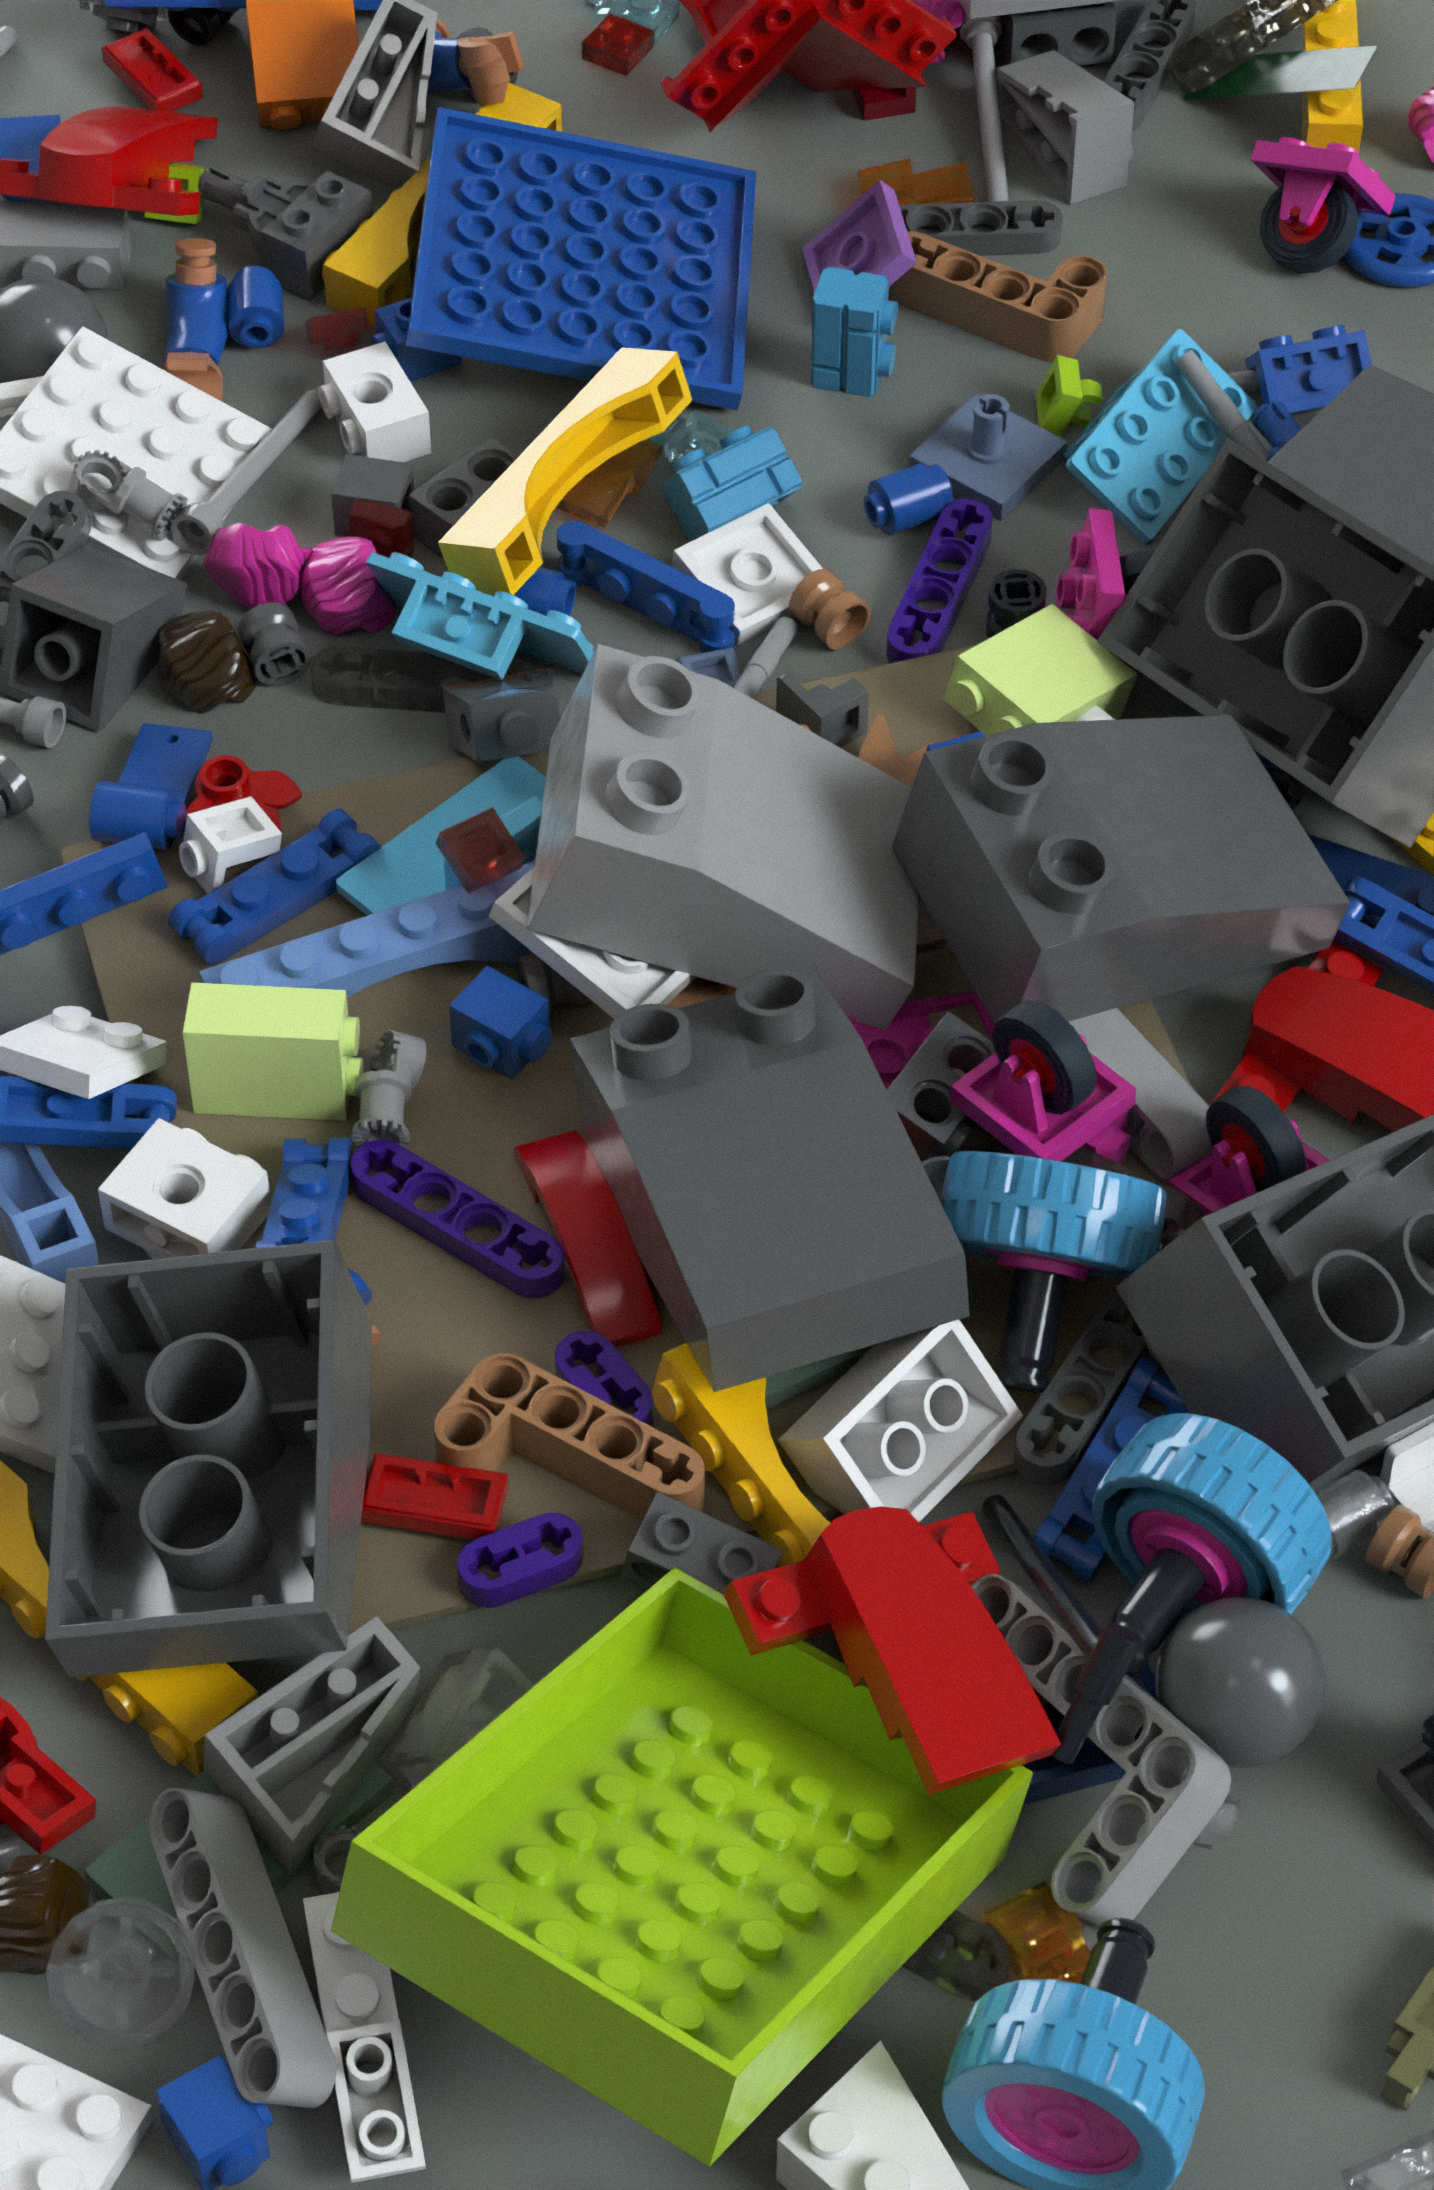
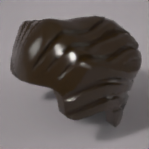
M220 611L191 612L172 620L161 628L159 633L157 669L162 689L169 695L183 701L198 714H203L226 702L229 698L243 703L252 694L256 687L255 682L257 681L255 673L232 624L227 617H223Z
M19 1855L7 1868L5 1876L0 1878V1972L40 1975L68 1967L76 1963L83 1956L89 1905V1885L75 1869L59 1859L51 1858L48 1855Z

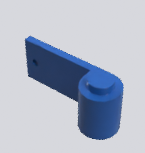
M142 723L118 783L101 781L94 790L89 816L92 840L101 843L117 844L146 832L152 848L159 850L169 849L174 839L180 840L186 826V807L195 787V780L200 773L213 741L212 731Z

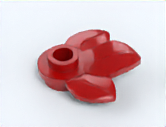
M221 755L209 759L201 767L200 773L195 780L197 798L189 805L186 814L252 796L282 833L281 820L277 810L295 804L302 798V793L297 784L282 772L276 770L251 771L241 759L235 756Z

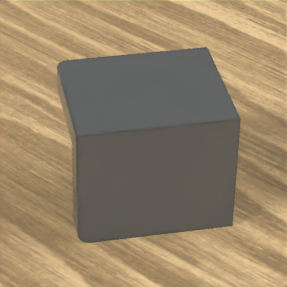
M345 454L331 493L335 535L358 537L368 507L410 512L409 494L414 491L413 464Z
M789 673L777 678V713L799 725H807L811 732L840 748L867 733L869 691L855 678L846 681L832 690L828 686L820 684L809 691Z

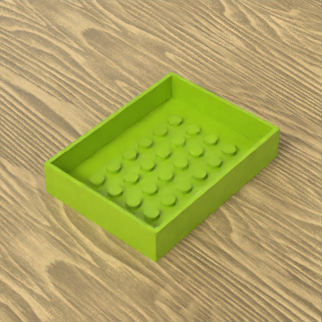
M674 1567L351 1841L331 1932L710 2167L1006 1857L1034 1772L1020 1765L928 1795L903 1737L889 1740L867 1684L853 1687L845 1664L803 1640L750 1655L724 1595Z

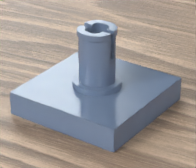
M975 393L909 455V467L919 463H924L927 466L938 464L945 471L950 481L953 496L958 499H975L984 503L990 508L993 517L1002 521L1065 459L1062 455L1067 450L1068 441L1009 411L1010 405L1004 397L997 394L980 396Z

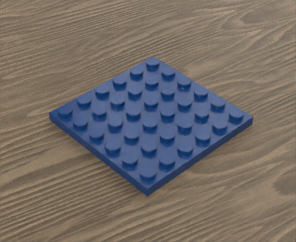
M438 107L432 136L406 346L589 382L621 348L678 352L692 396L691 402L738 410L743 392L756 171Z

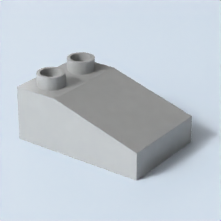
M598 644L550 741L527 929L688 973L735 988L747 977L765 970L786 969L801 974L817 970L846 1016L856 1017V1022L887 1030L914 987L919 893L892 848L912 787L718 679L689 671L682 664L666 657H641Z

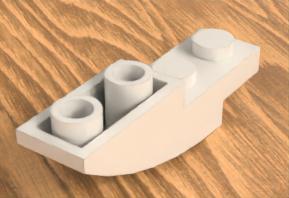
M339 1892L303 1898V1905L323 2026L336 2064L334 2089L351 2183L423 2170L426 2169L390 1968L331 1932Z

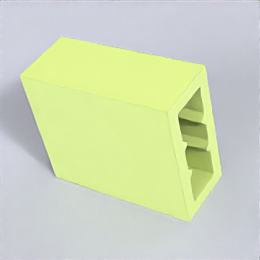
M1051 604L958 655L943 700L986 736L1034 723L1073 722L1096 705L1117 720L1123 714L1137 673L1112 652L1097 643L1095 638L1055 605Z
M191 982L183 1028V1039L194 1113L347 1121L350 1096H357L354 1092V1086L357 1077L363 1074V1058L352 1057L357 1056L360 1023L359 1017L348 1016L346 990Z

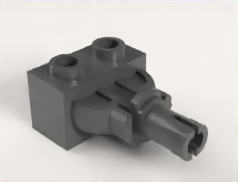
M213 165L209 168L210 173L204 172L198 185L199 192H201L200 197L233 211L232 220L234 226L250 234L254 246L263 254L264 267L273 272L281 283L283 290L308 302L325 288L322 269L328 255L334 250H338L356 232L364 220L370 219L373 216L371 190L329 171L322 174L314 183L307 181L280 182L269 176L266 178L257 176L250 181H246L228 173V171L221 169L219 166Z

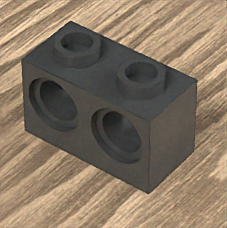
M1114 2L1001 15L1002 33L999 37V43L1005 61L1008 65L1054 50L1078 66L1113 62L1117 10Z
M490 437L473 450L462 454L456 462L435 477L421 483L415 491L409 494L411 536L443 558L438 542L509 468L519 455Z
M947 1011L887 1089L921 1162L931 1157H938L941 1152L947 1157H951L954 1153L958 1152L974 1129V1127L965 1122L968 1116L951 1103V1085L962 1077L956 1075L950 1067L958 1068L967 1074L995 1053L992 1041L950 1011ZM916 1111L927 1113L936 1123L923 1120Z
M657 1492L628 1550L621 1578L648 1590L676 1567L723 1594L724 1590L733 1580L777 1568L783 1550Z

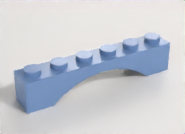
M535 861L199 971L200 983L346 990L348 998L368 986L400 973L434 964L475 960L498 961L516 965L517 956L533 952L491 919L489 914L494 902L535 866Z
M0 1070V1076H8L5 1071ZM0 1142V1225L18 1263L65 1284L66 1269L98 1266L99 1260L96 1243L73 1195L55 1175L39 1144Z

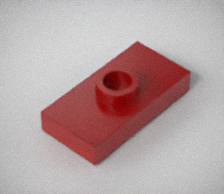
M147 28L101 47L103 62L149 109L173 112L203 98L202 83Z
M374 1453L364 1490L361 1522L475 1540L498 1531L509 1488L508 1474Z

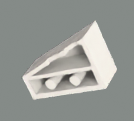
M881 2040L777 2139L776 2180L787 2190H970Z

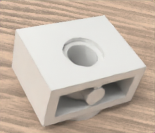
M160 1118L156 1120L98 1188L104 1229L143 1248L152 1259L240 1250L266 1219L271 1207L267 1171L262 1169L256 1161L241 1154L235 1156L209 1143L197 1131L190 1128H178Z

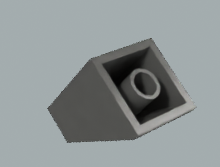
M85 545L11 584L0 668V693L20 701L24 699L32 700L36 696L60 701L65 705L67 720L97 732L102 730L158 663L160 630L172 620L183 615L187 583L93 546Z

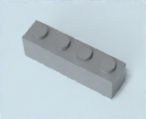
M0 201V287H6L24 278L51 277L68 282L78 289H125L132 247L126 209L57 202Z

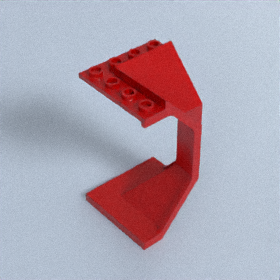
M679 0L693 18L706 46L674 79L666 76L660 85L667 98L702 118L711 133L745 109L782 70L817 92L927 87L920 73L955 39L957 34L949 21L944 18L942 20L938 19L911 0Z

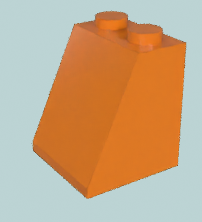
M246 0L248 36L259 127L271 126L275 129L287 130L298 127L301 123L320 122L359 47L353 0Z

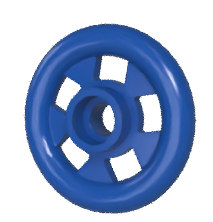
M1394 193L1396 197L1390 215H1406L1408 217H1396L1388 220L1386 219L1387 215L1357 212L1359 218L1356 237L1348 252L1342 256L1352 269L1369 280L1387 286L1411 288L1434 283V260L1425 263L1419 259L1427 250L1434 253V236H1430L1428 229L1425 227L1431 224L1434 225V200L1415 194ZM1361 229L1376 230L1375 240L1360 238L1359 233ZM1379 253H1382L1386 258L1397 263H1387L1376 257Z

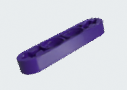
M964 498L950 502L942 510L889 625L886 650L889 663L942 652L991 542L993 515L990 508L984 503L975 499ZM965 525H969L965 533V541L957 538V531H961ZM948 559L960 562L963 568L948 572L938 569L934 564ZM930 598L942 601L946 606L937 611H926L919 608L916 604L923 599ZM915 630L922 632V641H918L914 647H909L915 637Z
M389 1140L369 1141L357 1148L352 1155L350 1165L352 1186L356 1195L367 1204L518 1295L526 1298H542L551 1295L560 1288L564 1281V1251L561 1244L550 1234L395 1142ZM387 1168L392 1169V1176L383 1171ZM370 1170L378 1172L374 1177L369 1176ZM398 1186L402 1188L400 1193H398ZM429 1193L442 1195L449 1200L447 1206L437 1212H424L414 1206L415 1201L419 1197ZM480 1224H489L501 1232L498 1238L485 1244L472 1242L465 1236L470 1228ZM514 1243H516V1251L512 1249ZM540 1260L546 1261V1268L536 1264ZM523 1261L533 1266L529 1270L523 1269Z

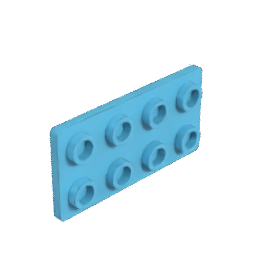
M1182 329L1175 331L1149 363L1114 392L1062 455L1067 460L1066 468L1108 510H1112V514L1144 544L1156 536L1203 477L1221 447L1229 438L1207 411L1205 404L1174 363L1185 353L1193 349L1246 421L1257 409L1256 402Z
M371 552L366 561L367 566L395 605L403 608L392 631V635L397 642L499 680H503L516 651L526 653L582 675L594 653V646L587 641L580 630L581 624L564 613L549 610L547 616L531 611L523 600L510 593L496 591L493 597L475 590L476 586L471 581L458 574L446 571L442 577L425 572L423 571L424 567L419 562L400 553L393 552L390 558Z
M519 756L506 757L337 878V892L368 916L535 861L546 777Z

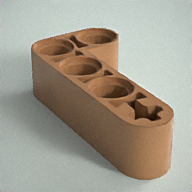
M907 231L917 263L889 287L888 299L897 301L898 305L1041 361L1053 363L1057 355L1069 358L1075 356L1101 323L1105 308L1107 268L1100 260L1086 255L1072 256L1061 262L1047 281L926 234Z
M500 1353L483 1359L441 1408L434 1420L437 1463L497 1472L514 1451L642 1521L657 1492L702 1513L705 1512V1466L699 1453L686 1444L519 1356ZM509 1396V1398H498V1397ZM566 1426V1428L555 1429L553 1427ZM463 1443H471V1444H472V1445H469V1446H459L460 1444H463ZM613 1456H622V1457H625V1458H622V1459H611L610 1457H613Z

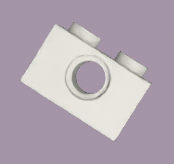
M386 342L323 360L325 385L318 387L319 400L328 419L335 417L338 421L343 444L350 455L357 453L358 456L407 462L431 454L429 412Z

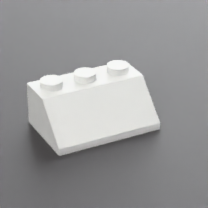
M958 1319L875 1344L778 1441L813 1493L844 1515L857 1509L882 1506L907 1509L920 1522L1023 1417V1414Z

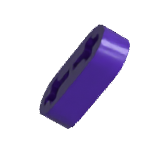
M577 1331L567 1335L559 1342L555 1350V1371L557 1377L610 1405V1396H612L625 1410L635 1406V1414L631 1416L652 1427L653 1400L649 1387L607 1338L593 1331ZM581 1359L587 1365L596 1362L597 1378L584 1365L573 1367V1361Z
M546 1513L475 1539L465 1545L458 1556L457 1574L461 1594L468 1602L478 1607L493 1608L568 1580L582 1566L583 1537L581 1529L573 1519L564 1514ZM551 1540L557 1548L563 1547V1553L553 1556L549 1549H541V1543ZM489 1565L493 1572L500 1571V1577L489 1580L484 1573H478L477 1568Z

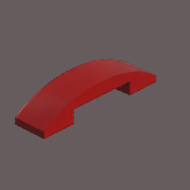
M576 1130L514 1147L515 1157L535 1203L541 1202L556 1239L564 1251L565 1260L577 1285L578 1304L589 1330L603 1335L615 1348L661 1335L662 1325L624 1217L598 1162Z

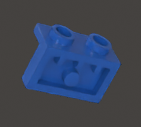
M1336 325L1313 331V340L1293 343L1292 335H1283L1259 342L1260 350L1246 358L1245 363L1247 370L1256 369L1263 404L1268 403L1271 407L1272 401L1280 400L1286 406L1290 415L1322 410L1370 364L1372 365L1365 330L1346 333L1345 325Z

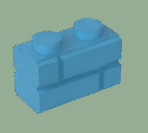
M829 266L825 270L823 269L812 304L811 383L813 388L836 392L840 389H845L848 394L872 397L877 393L882 376L891 377L896 357V344L888 343L887 335H892L894 332L898 302L888 300L889 280H887L886 276L865 272L854 275L853 270Z
M746 425L719 440L722 450L706 457L703 449L700 448L671 464L675 473L661 484V490L673 513H677L678 522L689 542L767 503L774 506L788 499L803 487V481L791 458H787L786 449L775 428L768 426L753 434L750 426Z

